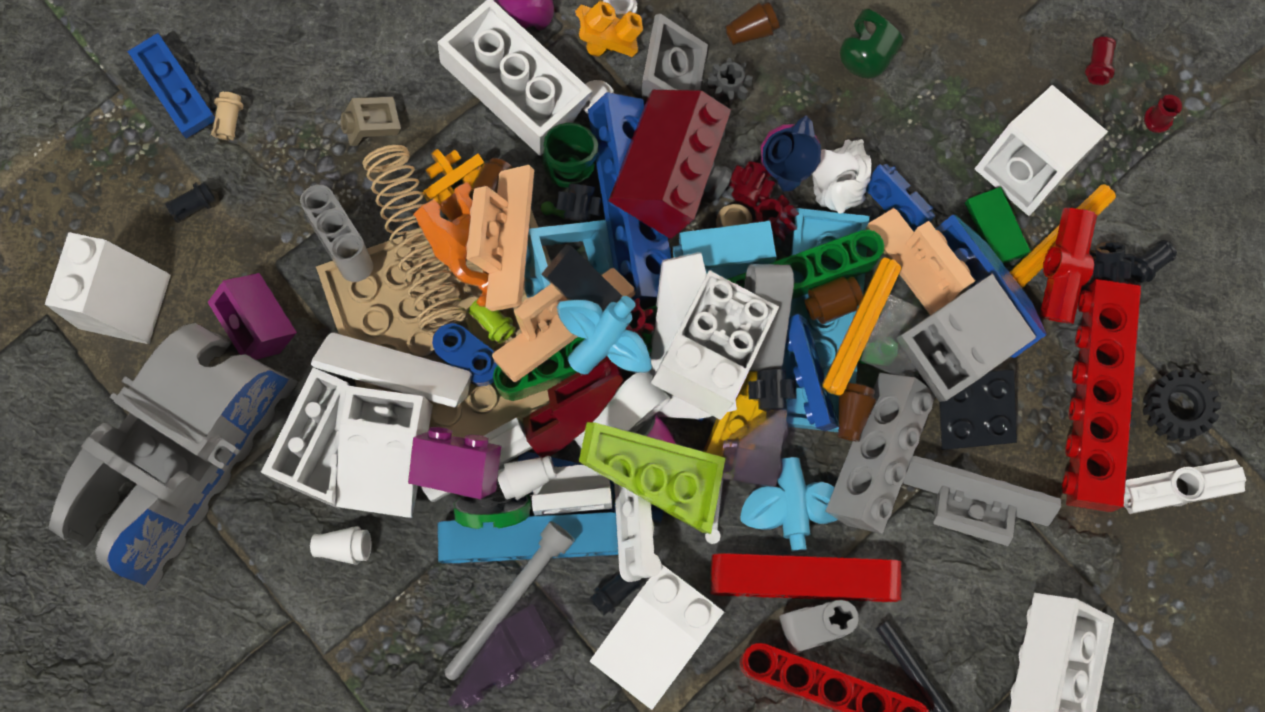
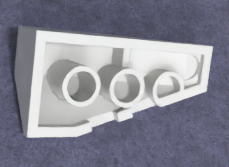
M701 252L662 260L656 302L658 307L656 323L651 339L652 369L649 372L653 377L707 275ZM668 392L666 394L669 396L670 401L655 414L657 417L702 419L712 416ZM736 400L727 412L737 410Z

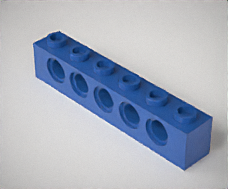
M607 92L588 109L591 133L599 144L596 164L613 268L634 287L635 295L631 299L635 301L639 298L640 307L644 310L656 305L662 260L671 258V249L668 237L608 201L644 109V102L640 98Z

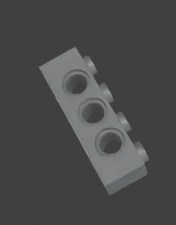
M880 373L874 386V398L877 402L863 429L860 442H852L825 512L847 526L883 534L887 521L892 514V508L900 487L905 480L911 458L919 443L924 424L932 409L935 395L931 389L916 377Z

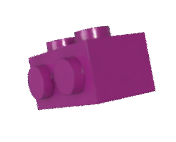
M260 273L223 280L208 301L209 306L240 355L246 354L257 360L280 354L297 333Z
M431 427L428 432L413 437L408 484L482 499L496 492L502 446L488 443L489 438L485 436L466 435L465 438L452 436V430Z

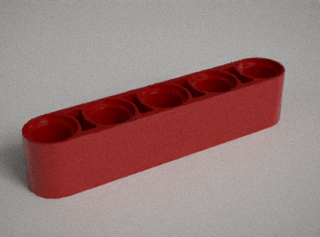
M712 554L711 595L900 602L902 601L901 561L755 554Z
M753 644L744 650L740 657L741 671L749 679L835 712H864L862 699L868 693H873L878 697L880 701V710L878 712H902L906 707H910L915 712H929L925 705L919 701L768 644ZM761 651L768 657L769 666L764 673H756L749 667L748 658L752 652ZM791 665H798L805 671L806 680L799 688L791 686L786 679V671ZM829 679H835L842 685L843 695L837 702L830 701L824 694V685Z

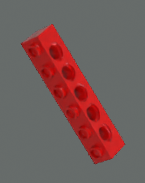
M1096 279L1085 290H1082L1079 297L1078 310L1083 312L1082 325H1079L1076 332L1075 346L1080 348L1079 361L1075 362L1072 370V383L1077 384L1076 396L1071 399L1068 413L1069 419L1073 420L1072 434L1068 435L1065 446V454L1067 457H1070L1069 471L1065 472L1062 481V493L1067 494V506L1113 512L1124 507L1141 286ZM1099 316L1107 317L1112 323V329L1105 328L1101 324ZM1096 351H1101L1108 356L1109 366L1099 362ZM1093 387H1099L1105 392L1106 402L1099 401L1094 396ZM1091 423H1095L1102 428L1103 439H1098L1091 433ZM1088 459L1095 461L1099 465V477L1092 475L1088 471Z

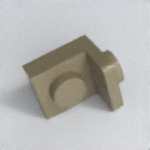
M393 97L351 99L345 112L341 114V129L344 134H347L350 146H358L363 137L398 135L401 126Z

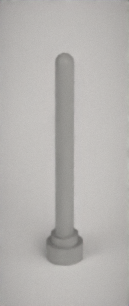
M552 521L547 524L540 534L542 537L539 541L540 548L446 667L445 675L449 680H456L550 559L553 556L558 557L560 553L565 554L575 539L564 528Z

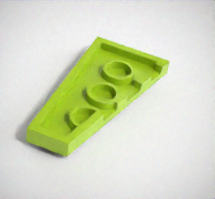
M587 422L579 458L580 463L696 530L711 534L726 460L725 457L607 425Z

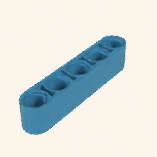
M616 512L531 516L517 525L505 528H494L493 522H483V528L480 529L464 527L455 520L437 523L438 562L472 563L530 560L540 548L539 541L542 539L540 534L550 521L564 528L575 539L565 554L560 553L558 557L553 556L552 558L618 555Z

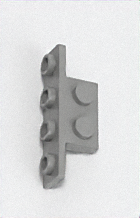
M912 456L903 484L937 494L933 524L1008 546L1013 539L1015 517L1049 526L1060 510L1062 502L1060 498L1043 492L1029 490L1005 481L995 480L968 470L958 469L917 456Z

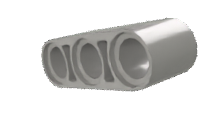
M314 185L307 188L301 195V206L313 230L339 272L346 280L351 282H359L366 279L373 271V261L362 237L332 190L325 185Z
M750 264L748 266L744 289L779 306L749 371L781 369L794 285L793 271L790 265Z

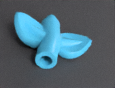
M623 296L618 303H609L604 312L598 304L587 300H568L558 303L557 312L562 324L575 336L585 338L568 356V362L575 371L581 374H589L606 356L618 367L627 371L647 373L652 369L650 356L643 339L637 333L626 330L632 321L630 312L635 307V302L630 297Z
M799 458L778 459L773 463L779 488L767 486L753 491L742 507L741 522L749 527L761 530H770L783 525V537L790 539L791 552H803L807 550L805 537L810 535L809 520L818 524H827L838 520L825 512L835 487L822 481L806 485Z

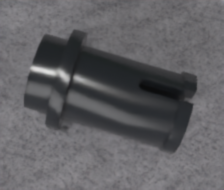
M205 182L200 185L194 183L193 189L165 203L171 216L174 215L173 218L177 223H180L181 220L204 207L207 209L212 208L211 204L216 201V198Z
M1160 240L1142 256H1135L1134 271L1131 272V277L1139 283L1152 281L1156 276V272L1177 258L1175 257L1177 256V251L1174 246L1166 240Z
M619 573L601 589L598 587L594 588V594L590 597V600L603 616L608 612L613 614L616 611L614 607L636 589L638 590L641 585L638 581H625Z

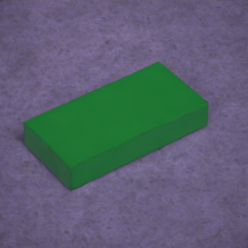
M1001 187L966 200L965 205L979 236L988 243L1003 264L1025 257L1031 252Z

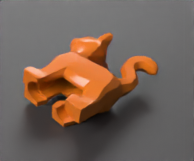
M466 182L454 189L455 192L438 204L433 199L422 205L413 215L431 244L435 257L447 265L461 282L480 288L482 295L478 298L477 304L480 307H486L489 273L484 270L483 273L470 270L466 266L465 260L471 219L470 209L472 206V199L469 197L472 188ZM439 209H441V212L445 214L450 221L441 218Z

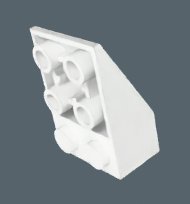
M709 270L666 351L651 384L721 420L735 402L779 306Z
M347 386L339 424L336 507L407 518L413 517L418 490L417 485L408 484L413 437L428 432L433 404L424 396Z

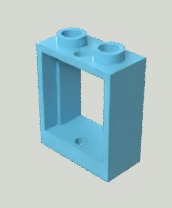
M606 220L530 228L524 275L527 298L535 296L551 284L541 275L548 267L542 246L583 241L589 264L602 275L610 268H613Z
M764 221L680 232L679 245L673 246V257L701 252L706 274L710 270L725 279L732 278L747 272L750 264H770L775 262L776 252L771 222Z

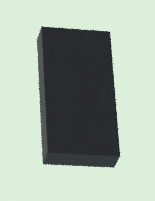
M567 244L541 274L566 299L594 302L602 308L603 312L609 303L618 302L622 297L573 247Z

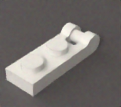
M614 482L620 575L627 582L656 576L661 570V561L654 554V523L652 521L651 503Z

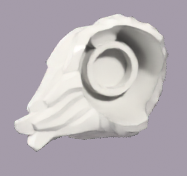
M848 139L845 140L843 147L835 150H821V162L812 174L815 200L821 207H828L830 210L841 214L848 208L860 205L866 199L864 193L871 181V158L865 152L862 139L856 141Z

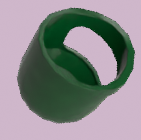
M864 9L854 22L859 39L846 38L840 47V58L843 65L852 74L860 78L871 79L882 75L904 42L900 32L888 20L875 11ZM864 21L875 24L876 29L872 36L866 30Z
M563 123L549 130L544 139L542 163L545 174L552 183L564 188H568L569 183L582 185L593 174L599 144L589 129L580 124Z

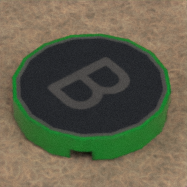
M496 489V492L482 499L462 496L453 503L455 521L464 527L473 529L483 528V522H493L494 528L517 525L530 516L531 500L529 495L519 500L515 497L507 500L501 489Z

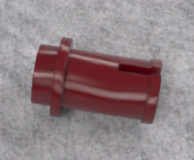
M1098 37L1093 41L1090 65L1085 69V74L1090 83L1105 85L1115 75V69L1112 67L1116 41L1110 37Z
M1171 94L1162 97L1163 99L1158 101L1156 106H1152L1146 111L1144 123L1148 130L1155 133H1163L1169 130L1173 124V118L1182 110V102L1178 97Z

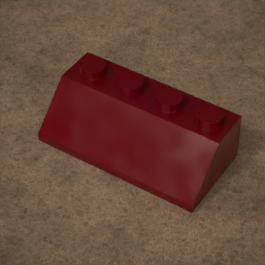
M653 89L648 95L608 201L672 239L695 219L731 109L700 90Z

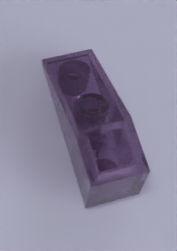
M533 604L496 626L448 701L450 707L455 708L461 705L463 710H466L485 699L482 692L496 684L498 690L519 679L517 671L529 664L535 670L554 658L551 652L558 647Z

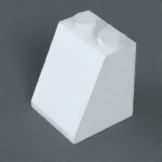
M1051 85L1007 126L975 167V170L994 187H1001L1004 195L1030 216L1084 160L1108 131L1056 87Z
M69 232L45 305L78 329L150 344L171 275L107 240Z

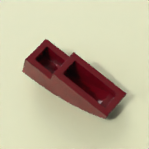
M606 356L589 374L576 373L547 390L550 403L523 418L527 442L539 457L552 456L584 432L587 422H593L601 414L623 381L620 367Z

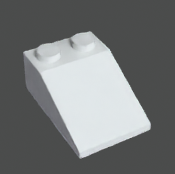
M661 564L659 574L650 577L590 662L652 710L723 615L724 611Z

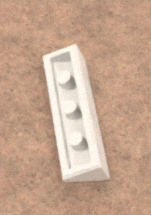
M330 333L326 337L311 362L314 368L405 394L424 396L427 400L454 408L467 398L472 373L468 370L337 333Z

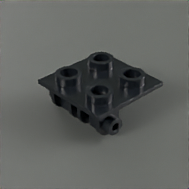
M1014 369L989 371L949 400L939 402L942 450L1017 443Z

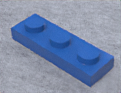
M159 33L127 51L186 139L214 122V115Z
M799 314L790 316L785 344L790 353L794 352L798 366L793 367V372L798 386L804 388L808 402L804 403V410L807 419L811 425L815 424L816 428L823 431L837 428L839 423L830 393L822 387L825 376L808 320Z

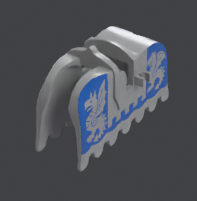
M196 323L182 326L169 335L156 348L134 381L127 377L123 378L122 382L128 385L129 388L123 387L118 395L112 393L110 396L114 403L130 413L119 428L109 423H103L83 442L80 453L63 481L48 529L64 540L70 538L86 547L96 534V521L100 516L111 512L117 505L120 498L118 492L121 486L126 482H135L137 485L109 519L97 543L95 552L100 564L116 574L140 583L150 591H153L163 577L162 569L169 559L175 558L181 552L186 543L185 536L192 526L198 525L204 519L209 509L208 502L211 497L224 490L230 481V471L234 464L247 457L253 447L252 440L259 430H264L271 423L275 415L274 409L280 399L287 398L291 394L298 381L267 367L246 354L232 356L215 367H208L214 357H220L227 351L232 341L230 338L213 333ZM141 468L150 473L151 475H153L154 477L158 478L162 482H164L165 485L159 482L158 480L154 479L144 471H142Z

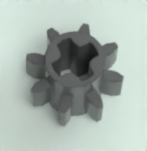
M728 58L727 62L721 66L718 64L713 65L712 73L714 76L708 78L707 87L715 88V100L727 101L729 106H732L733 101L738 98L746 100L748 93L746 88L752 85L753 80L752 76H744L746 63L739 65L732 62L731 58ZM727 80H732V84H728Z

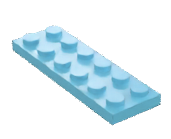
M796 208L799 214L794 217V225L797 227V230H793L791 256L852 233L866 230L870 216ZM857 246L856 251L862 257H866L867 246ZM823 258L821 260L823 267L828 270H837L839 268L837 262L831 258ZM792 270L794 283L803 282V275L798 271ZM865 273L854 277L862 293L864 291ZM808 294L791 301L789 317L799 314L808 320L822 370L826 377L856 311L826 324H821L818 319L812 320L804 302L805 299L809 298ZM785 344L784 358L780 370H786V379L796 380L793 367L798 366L794 352L790 353ZM857 365L848 383L856 384ZM796 382L797 399H788L787 409L776 410L775 425L820 430L816 428L815 424L811 425L804 410V403L808 402L806 392ZM830 393L839 423V396ZM839 427L834 428V429H831V430H828V431H830V432H838Z

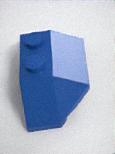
M955 214L935 228L945 236L949 248L956 257L968 266L975 282L967 290L993 274L1036 336L1035 339L1010 357L1015 358L1047 335L1032 301L986 241Z

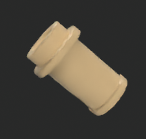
M220 92L219 97L214 100L217 109L211 135L223 140H234L238 113L240 110H243L244 105L241 103V96L231 92Z

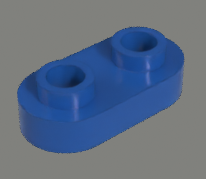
M445 324L435 332L432 341L433 348L442 361L447 365L470 371L472 373L471 383L473 385L487 386L494 382L493 373L497 364L492 357L494 351L459 324ZM450 336L458 338L457 344L453 347L445 345V340ZM478 359H485L487 361V366L482 370L474 368V363Z

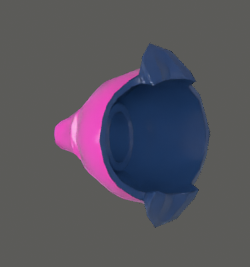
M807 116L798 120L796 124H783L770 130L761 144L762 164L768 173L777 179L782 191L794 190L803 180L814 173L821 162V144L815 136L813 122Z

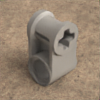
M835 600L816 607L810 606L779 616L791 654L824 645L826 642L845 637L855 630L859 621L855 606L844 600ZM834 609H838L840 614H847L849 620L844 623L843 630L840 629L838 624L831 625L829 618L835 614Z

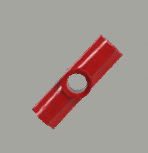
M1071 207L1063 208L1055 246L1048 250L1043 261V273L1048 280L1039 316L1042 319L1074 324L1081 288L1090 280L1094 271V259L1089 255L1097 219V215L1094 214L1095 212Z

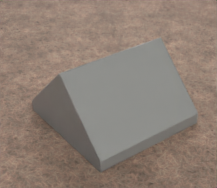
M662 14L655 15L642 80V99L645 103L653 89L700 90L708 44Z

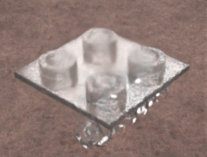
M889 294L864 348L861 361L893 375L916 377L928 387L896 340L898 336L930 316L928 311Z

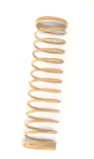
M395 144L383 146L370 152L364 158L362 164L364 169L368 171L367 178L373 182L371 189L373 193L377 194L375 201L378 206L382 207L380 212L381 218L387 220L385 229L392 233L389 241L392 245L396 246L394 251L395 257L401 259L398 266L399 269L406 273L403 281L411 286L408 295L416 299L412 307L415 311L420 312L417 319L420 329L425 332H435L445 324L459 323L465 318L467 313L464 307L456 306L462 299L455 296L435 302L424 310L417 309L416 304L419 300L442 297L453 292L457 285L454 283L442 284L427 290L420 296L412 295L411 291L414 287L437 284L448 279L452 272L450 270H440L420 278L415 283L407 281L409 274L432 271L443 266L444 263L441 262L430 268L415 270L424 264L439 260L433 257L416 264L409 270L403 269L402 264L405 260H420L435 254L431 252L417 257H410L421 250L430 248L431 244L421 246L404 257L399 256L397 253L400 247H415L429 242L426 239L413 244H405L411 239L424 235L423 231L419 232L422 230L421 227L398 232L404 227L418 222L414 215L393 219L405 211L424 205L416 204L423 198L424 193L411 191L418 186L419 180L407 178L415 171L413 166L404 165L410 159L407 147ZM403 151L380 158L372 166L367 165L373 158L387 152ZM402 156L389 164L376 166L389 158ZM405 168L411 169L408 174L392 180H379L393 171ZM370 172H383L375 180L371 178ZM409 181L416 182L415 185L403 191L384 193L398 184ZM376 183H392L384 189H382L381 192H378L375 189ZM420 194L419 198L409 203L389 206L394 201L405 196ZM380 196H396L385 205H382L379 201ZM403 208L390 218L384 215L385 209ZM390 221H408L399 226L395 231L390 230L388 227ZM416 233L414 235L407 237L399 244H396L393 241V237L395 234L405 235ZM448 273L446 276L435 281L421 283L432 276ZM452 286L451 289L440 294L426 296L436 290ZM457 300L456 302L445 307L432 309L433 307H436L442 303ZM460 313L447 321L428 323L447 314Z

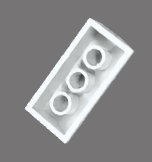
M486 0L437 42L440 63L539 156L543 154L544 139L549 130L558 124L573 123L592 95V90L493 0Z
M1034 593L1032 605L1027 611L1028 624L1024 643L1019 650L1020 663L1016 682H1014L1011 688L1012 701L1009 712H1096L1114 618L1078 599Z

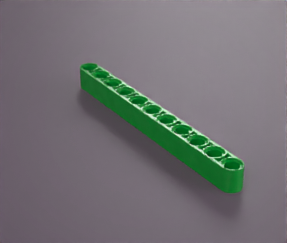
M861 230L770 264L790 265L792 270L798 271L803 275L804 281L794 283L793 300L808 294L809 289L841 276L846 279L869 272L876 266L883 254L884 242L875 231ZM861 245L867 246L872 251L873 256L868 258L862 257L856 251V247ZM823 258H831L837 262L839 268L837 270H828L823 267L821 260ZM746 272L727 280L744 288ZM656 305L643 310H653V317L645 321V323L656 321L658 308ZM637 321L629 323L632 329L637 328ZM644 333L642 339L648 352H651L652 335ZM577 337L547 359L553 360L558 364V368L554 373L549 375L542 374L537 370V366L522 377L520 384L514 388H507L502 385V380L506 374L497 365L494 369L493 379L500 396L510 401L520 400L550 389L578 373L570 366L568 356L585 338Z

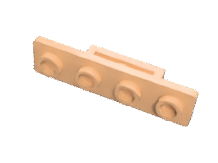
M530 165L501 171L499 173L497 193L487 186L475 188L473 192L466 259L489 273L486 308L491 311L518 307L522 304L534 169Z
M891 209L866 226V230L875 231L881 236L884 242V255L889 259L896 260L901 266L900 276L930 315L966 292L975 282L968 266L956 257L949 248L945 236L936 230L929 221L919 226L913 232L896 209Z
M610 268L602 274L622 297L628 296L632 298L635 295L634 287L616 269ZM552 284L535 296L527 298L521 306L514 310L522 333L492 354L495 363L513 382L520 380L577 338L562 324L557 312L558 303L568 301V299Z

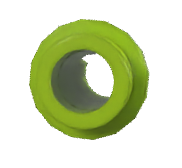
M477 300L469 307L468 313L489 332L488 338L491 341L496 340L501 344L515 332L516 328L512 325L513 319L511 317L505 318L499 310L491 311L486 307H480L477 304Z

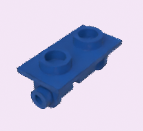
M887 163L883 166L881 164L877 166L870 176L871 181L866 191L886 212L896 209L913 232L919 226L928 221L931 222L936 217L932 212L934 208L916 191L911 195L906 192L911 185L898 173L895 166L890 168Z

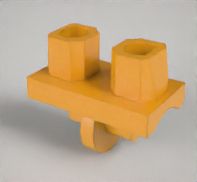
M601 0L592 8L581 4L575 11L576 16L580 20L579 38L587 42V51L590 55L601 56L606 49L633 57L638 52L636 38L643 31L642 19L639 14L629 11L621 19L617 18L615 9L611 4Z
M438 149L434 150L431 155L436 163L425 169L431 179L441 172L445 176L423 191L427 202L434 199L439 204L454 193L451 186L460 179L472 186L481 169V165L484 163L483 159L479 154H476L453 170L451 165L461 159L459 153L453 150L444 156Z

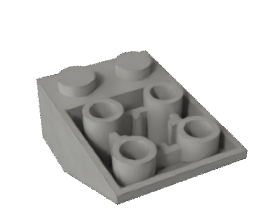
M991 274L898 336L896 340L938 401L942 402L949 400L1035 339L1036 336L996 278Z

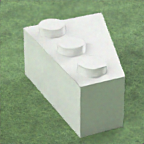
M312 368L261 473L273 481L340 509V507H336L339 424L346 388L350 385L346 381Z

